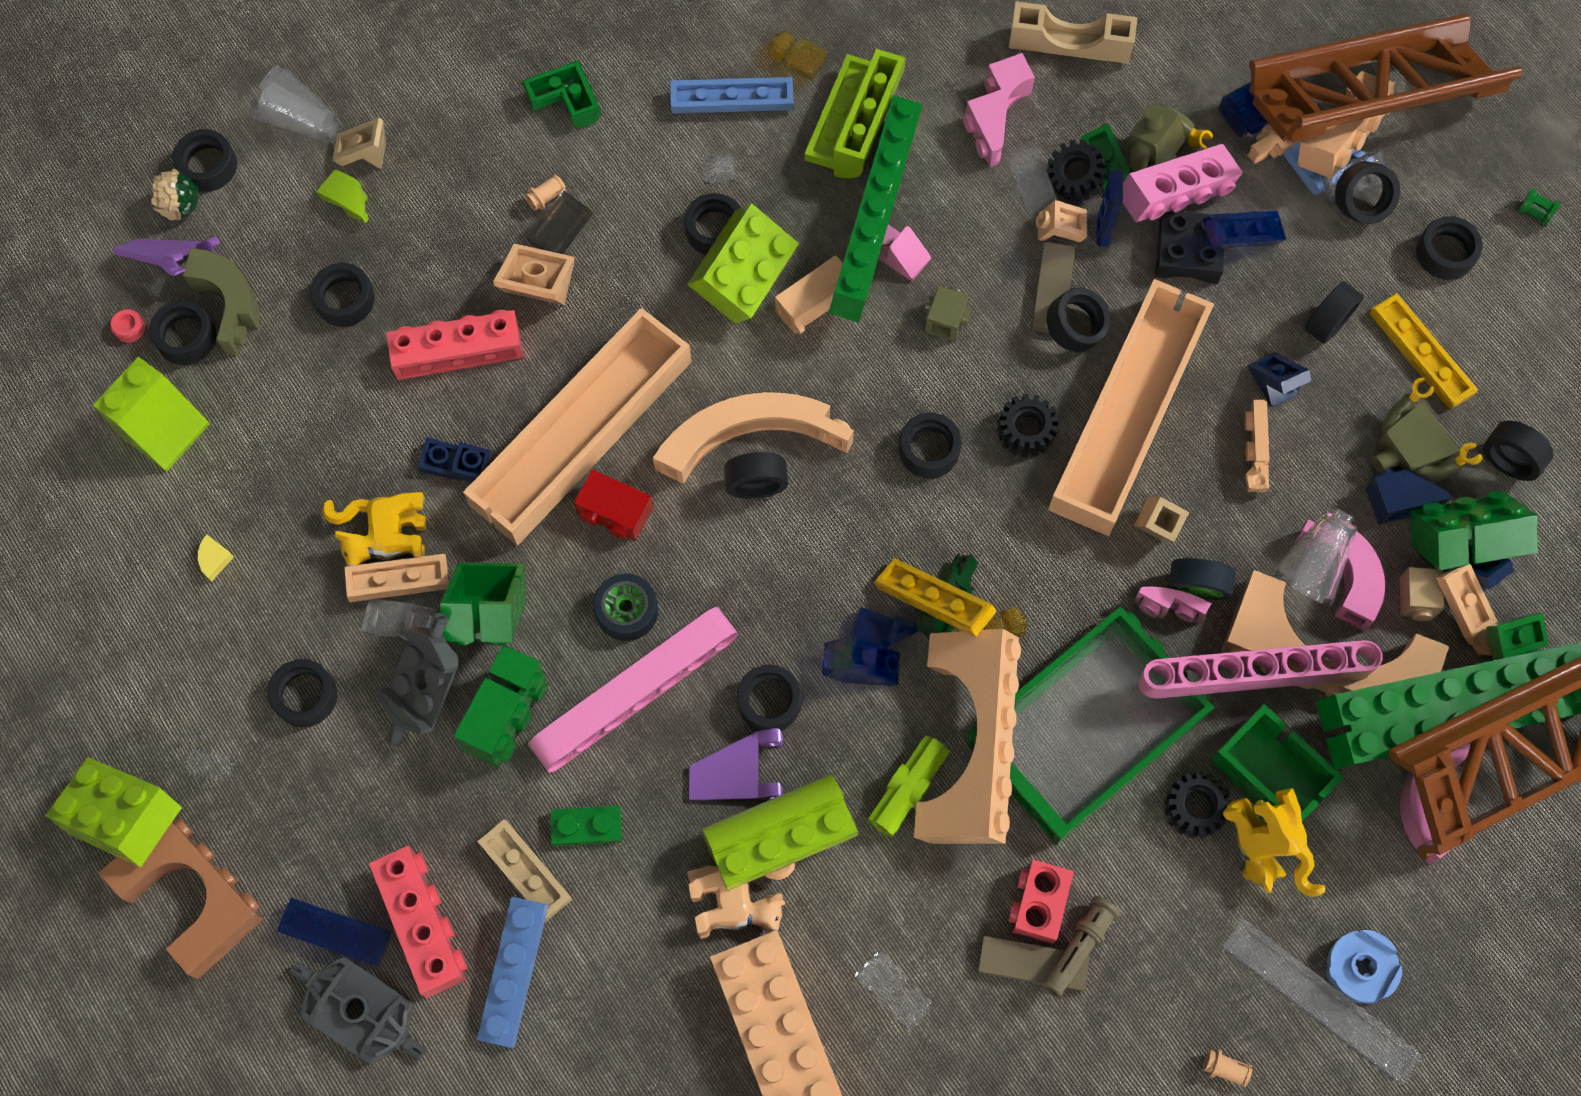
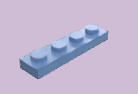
M793 77L670 81L672 114L794 110Z
M511 897L477 1040L515 1048L549 905Z

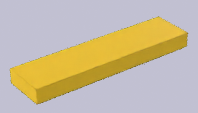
M1397 293L1371 309L1369 312L1371 317L1420 376L1425 378V382L1430 388L1434 387L1435 394L1449 411L1477 393L1478 389Z
M896 558L892 559L874 581L879 590L974 637L978 636L997 612L992 604Z

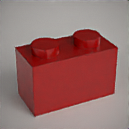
M593 469L574 501L580 520L591 526L600 524L608 528L610 534L623 540L628 537L636 541L653 509L650 495Z

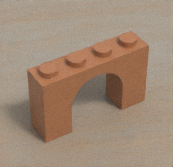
M178 817L170 824L141 868L115 857L98 874L121 899L132 904L155 882L169 872L179 869H190L199 873L206 888L204 909L199 918L165 950L187 975L200 979L264 918L256 911L261 906L255 898L247 891L241 894L234 886L238 882L236 877L225 866L220 870L212 862L216 857L215 854L202 841L197 845L189 837L193 830L183 819Z

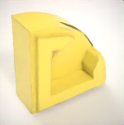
M206 534L199 546L198 562L202 572L212 582L234 556Z

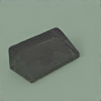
M562 191L527 236V239L537 249L563 254L591 218L593 212L566 191Z

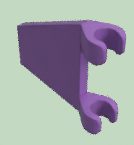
M217 237L204 241L135 239L113 248L114 255L161 266L168 274L176 276L185 272V268H180L176 261L188 255L191 248L217 253L213 246L220 244V240Z
M770 728L756 731L690 765L689 801H768L782 795L783 788L780 783L759 784V746L781 747L783 745L781 730Z

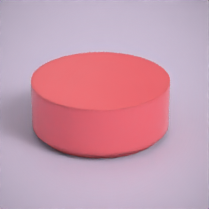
M125 309L117 312L112 317L110 329L119 341L131 343L142 337L145 332V322L136 311Z

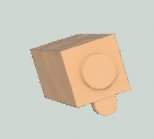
M836 255L775 297L776 313L794 334H802L805 331V326L829 310L843 265Z

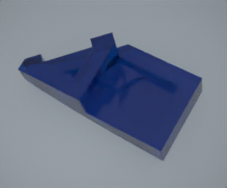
M860 607L848 641L882 651L919 632V630L915 627L917 623L899 616L890 618Z

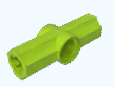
M925 735L905 765L902 764L898 768L886 788L887 792L868 818V822L876 830L892 838L904 823L912 808L916 809V803L922 801L932 785L931 780L950 754V751L943 743Z

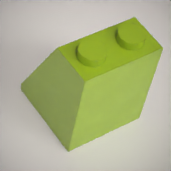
M137 357L92 405L121 439L165 472L174 465L210 425L206 418L162 373L140 357Z

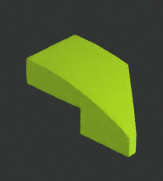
M335 169L316 193L322 200L343 208L349 217L366 223L369 220L368 214L365 212V203L368 202V196L362 190L361 184L357 179Z

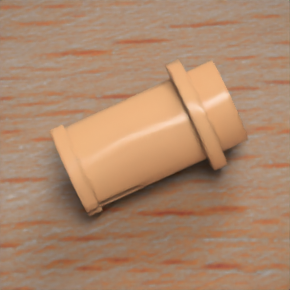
M554 174L535 189L530 187L528 193L525 194V199L534 211L537 209L543 210L546 203L561 193L566 192L565 185L561 178Z
M1219 1049L1215 1052L1212 1050L1207 1052L1202 1068L1203 1071L1208 1073L1210 1078L1218 1076L1239 1084L1244 1088L1248 1085L1252 1074V1065L1224 1056Z

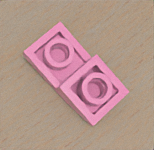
M1141 587L1133 602L1148 616H1158L1163 619L1170 608L1175 611L1176 616L1180 619L1197 624L1201 622L1211 605L1210 602L1200 597L1164 587Z

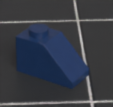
M1392 469L1378 472L1373 476V480L1365 489L1378 525L1409 518L1410 510L1423 508L1424 504H1446L1451 499L1448 491L1408 470L1393 472Z

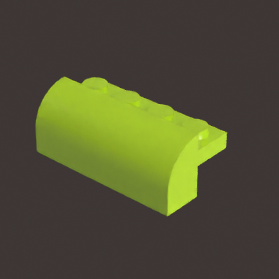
M880 49L875 50L871 61L850 54L846 55L806 149L805 161L833 169L834 176L839 178H856L862 174L890 107L893 95L904 73L906 57Z
M831 774L701 829L714 864L718 867L728 891L858 836L857 827L845 804L844 795Z

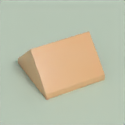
M513 244L494 279V287L503 292L565 305L575 257Z

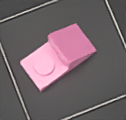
M888 225L878 259L912 282L931 260V256L910 227L906 226L900 233Z

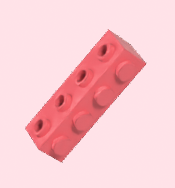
M496 310L491 314L477 317L466 315L459 320L448 322L432 321L425 326H403L395 331L387 332L391 368L397 380L524 358L519 324L514 310Z
M408 845L370 862V868L420 994L425 998H429L466 981L463 970L468 969L466 960L460 949L454 950L450 938L455 936L448 917L441 918L437 905L441 904L442 901L435 885L429 886L424 873L428 872L429 869L422 853L416 854Z

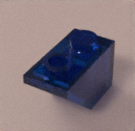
M855 636L824 642L822 675L844 683L896 686L899 683L900 652Z

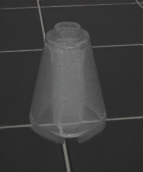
M278 65L274 66L267 73L258 87L262 91L259 101L253 98L251 102L250 117L257 122L322 143H326L329 139L333 141L341 130L339 116L293 72L283 65L281 67Z
M1338 508L1335 509L1334 513L1327 510L1274 566L1271 574L1278 580H1281L1282 577L1290 580L1288 586L1319 603L1323 604L1325 602L1328 606H1331L1336 598L1357 530V526L1352 523L1355 517Z

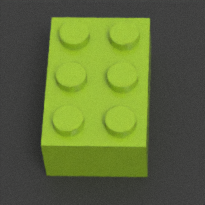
M751 203L735 210L687 285L733 323L736 324L751 319L799 243Z
M87 757L45 816L70 836L141 868L182 807L160 787Z

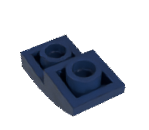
M426 437L417 471L446 478L474 481L487 468L491 450L459 442L457 446Z

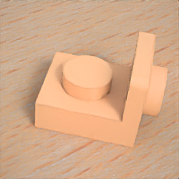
M1054 200L1041 210L1037 216L1038 240L1046 241L1052 235H1056L1080 243L1087 238V210Z

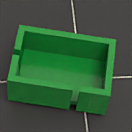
M1490 492L1487 494V497L1475 499L1461 497L1457 498L1455 502L1447 504L1427 503L1423 505V508L1410 510L1411 547L1438 570L1469 565L1468 539H1472V562L1475 564L1538 553L1537 514L1506 492Z
M457 563L440 603L441 613L449 618L443 636L447 639L446 642H453L456 645H468L474 642L475 639H481V642H487L493 646L512 643L526 603L525 564Z
M504 644L488 671L490 674L500 678L498 684L487 678L484 679L453 736L462 752L497 769L500 768L503 761L507 763L512 757L516 748V744L513 741L519 731L524 732L532 718V714L529 711L535 701L540 702L548 687V684L545 683L547 679L540 661Z
M1264 704L1215 754L1210 762L1254 803L1263 800V802H1269L1272 806L1278 805L1280 802H1277L1275 793L1280 790L1293 788L1301 808L1303 822L1344 776L1336 769L1334 770V767L1294 730L1282 743L1277 741L1276 738L1288 725Z

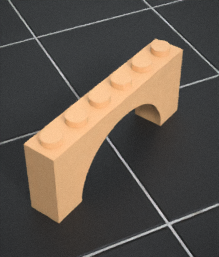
M1253 570L1246 581L1221 648L1222 652L1231 653L1306 646L1294 633L1285 614L1283 595L1286 582ZM1416 633L1406 643L1403 652L1398 658L1380 665L1365 679L1299 685V687L1305 689L1315 688L1325 692V695L1329 697L1339 693L1441 672L1449 646ZM1323 657L1321 658L1326 668L1335 669L1333 662ZM1287 661L1288 668L1291 671L1301 672L1300 666L1296 662ZM1255 664L1260 666V669L1267 674L1266 669L1262 665Z
M1003 628L982 630L977 637L964 631L930 634L927 667L943 675L957 676L964 683L975 705L977 736L970 762L959 780L939 797L916 803L914 838L930 844L1006 843V833L1010 826L1007 814L1008 798L1012 792L1010 766L1014 758L1012 735L1016 724L1014 704L1015 693H1017L1019 687L1016 673L1021 647L1019 637Z

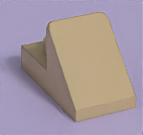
M378 117L338 133L332 161L340 166H344L364 159L381 169L386 147L383 120Z

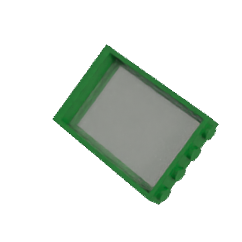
M1121 606L1015 693L1014 710L1016 712V724L1012 735L1014 758L1010 766L1011 795L1056 846L1208 717L1215 708L1211 704L1212 700L1208 694L1155 699L1145 696L1140 691L1138 679L1146 665L1150 661L1168 657L1164 653L1165 650L1162 644L1155 637H1149L1141 629L1139 619L1133 613L1126 612ZM1184 670V671H1183L1184 677H1185L1188 681H1190V680L1187 678V677H1188V674H1187L1186 670ZM1157 673L1148 674L1153 684H1164L1161 675ZM977 725L967 733L965 742L973 751L976 743Z

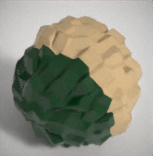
M176 169L161 172V175L154 176L153 197L151 200V204L154 205L153 209L171 221L175 219L181 220L196 210L199 199V187L194 184L190 177Z

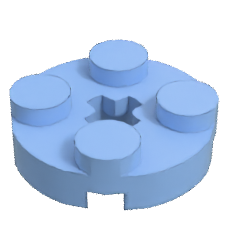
M1371 930L1353 931L1340 937L1330 948L1327 956L1326 976L1335 989L1348 1000L1356 1003L1372 1004L1390 996L1397 989L1402 977V965H1399V959L1396 955L1398 952L1395 946L1385 936ZM1369 959V967L1373 970L1372 974L1365 973L1361 975L1358 972V967L1355 965L1356 960Z

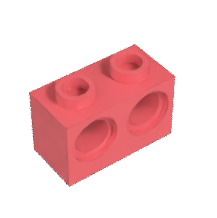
M1034 859L1028 868L1022 867L1017 883V888L1023 889L1020 902L1013 901L1008 922L1014 923L1011 933L1053 945L1058 938L1074 871ZM1039 876L1047 877L1052 883V891L1046 893L1039 891L1035 886V878ZM1029 910L1040 912L1044 918V924L1040 927L1031 926L1026 920V912Z

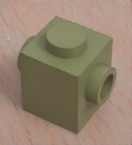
M939 286L935 297L929 296L925 306L924 314L928 315L925 333L955 342L961 326L967 327L971 317L972 309L968 308L970 295L964 294L961 290L954 287L945 288Z

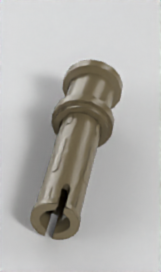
M1098 896L1093 897L1090 903L1091 909L1083 920H1079L1076 923V935L1061 955L1046 981L1042 983L1043 990L1056 999L1063 997L1065 990L1080 970L1093 947H1097L1104 942V934L1112 921L1119 919L1121 913L1110 901Z

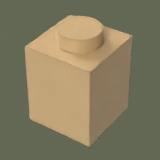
M1148 497L1134 527L1160 541L1175 542L1189 512L1162 497Z
M1409 567L1400 577V616H1410L1414 621H1430L1444 609V594L1436 577L1443 574V570Z

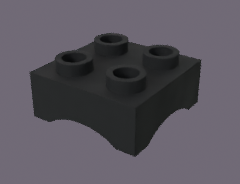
M1173 210L1164 213L1159 220L1155 277H1188L1207 283L1218 284L1223 274L1226 216L1183 211L1173 212Z

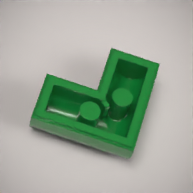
M579 60L522 80V86L532 111L563 101L573 125L578 128L588 127L601 117V109Z

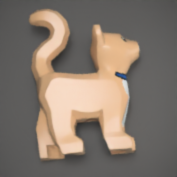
M795 863L765 876L769 879H784L792 873ZM705 866L687 871L692 902L702 901L704 895L710 893L716 894L717 908L703 912L695 917L697 932L701 940L708 939L711 931L717 929L741 930L756 925L762 927L768 933L779 930L782 918L781 906L785 905V901L782 900V893L767 895L753 903L750 898L749 882L728 891L717 866Z

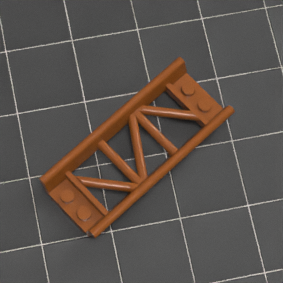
M1468 13L1251 60L1249 62L1251 71L1249 91L1254 96V106L1283 141H1296L1325 134L1326 128L1465 95H1471L1478 99L1508 92L1511 83L1522 77V69L1516 66L1493 71L1467 44L1471 18ZM1430 50L1436 57L1422 53L1421 51ZM1407 61L1454 76L1456 80L1429 86ZM1377 62L1375 98L1351 72L1350 67ZM1390 63L1415 90L1388 96ZM1327 72L1336 73L1357 99L1300 80V78ZM1310 97L1339 107L1321 111Z
M1581 656L1389 749L1388 753L1392 761L1413 772L1432 838L1429 842L1417 847V853L1423 860L1436 854L1441 855L1474 838L1475 834L1581 781V730L1572 757H1570L1556 706L1559 703V698L1581 688ZM1542 708L1557 764L1508 723ZM1502 737L1546 773L1551 780L1518 795ZM1471 742L1460 779L1458 780L1451 751ZM1488 742L1505 803L1470 820L1466 807Z

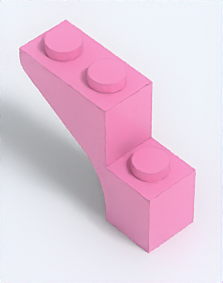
M1023 53L989 64L987 78L984 79L985 89L988 94L967 101L963 123L967 132L973 133L976 139V150L981 158L985 157L989 167L996 166L1001 159L1007 110L1017 100L1032 94L1035 76Z

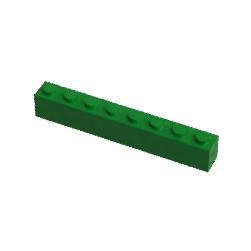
M893 95L828 314L858 323L860 321L923 106L922 103Z

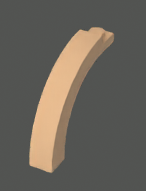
M763 392L746 394L715 403L686 420L664 441L654 455L653 462L656 471L684 484L694 467L710 451L722 443L746 433L763 430L793 431L808 435L848 453L853 444L854 430L840 419L831 420L830 405L818 400L788 393Z

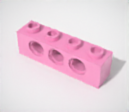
M1220 144L1130 173L1116 194L1135 222L1148 218L1155 220L1166 212L1172 210L1173 212H1179L1187 205L1193 203L1199 205L1213 196L1219 195L1223 197L1235 189V182L1243 172L1226 147Z

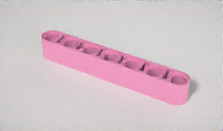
M718 607L708 610L537 733L529 741V748L548 773L558 770L730 645L739 633Z
M1362 640L1156 659L1146 665L1138 679V686L1145 696L1157 699L1362 680L1371 675L1380 666L1383 654L1377 644ZM1356 654L1365 656L1369 666L1361 665L1356 659ZM1321 658L1330 659L1334 663L1335 669L1326 668ZM1287 661L1296 662L1300 666L1301 672L1291 671L1288 668ZM1252 664L1262 665L1266 669L1267 675L1261 676L1256 674ZM1218 667L1228 668L1233 678H1223L1218 672ZM1191 670L1195 672L1198 676V681H1188L1184 677L1183 671ZM1157 673L1161 675L1164 684H1153L1148 674Z

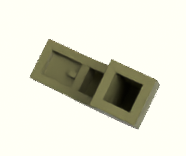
M191 248L183 277L192 291L212 293L225 299V311L216 341L225 354L238 356L240 345H244L247 338L246 328L258 329L260 313L255 293L242 271L232 261L212 251Z

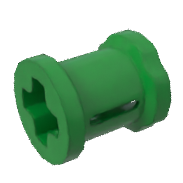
M1532 187L1517 213H1526L1541 221V226L1546 227L1561 202L1557 200L1555 202L1550 201L1537 194V189ZM1533 204H1535V205L1541 207V208L1544 209L1545 211H1543V210H1541L1540 208L1534 206Z

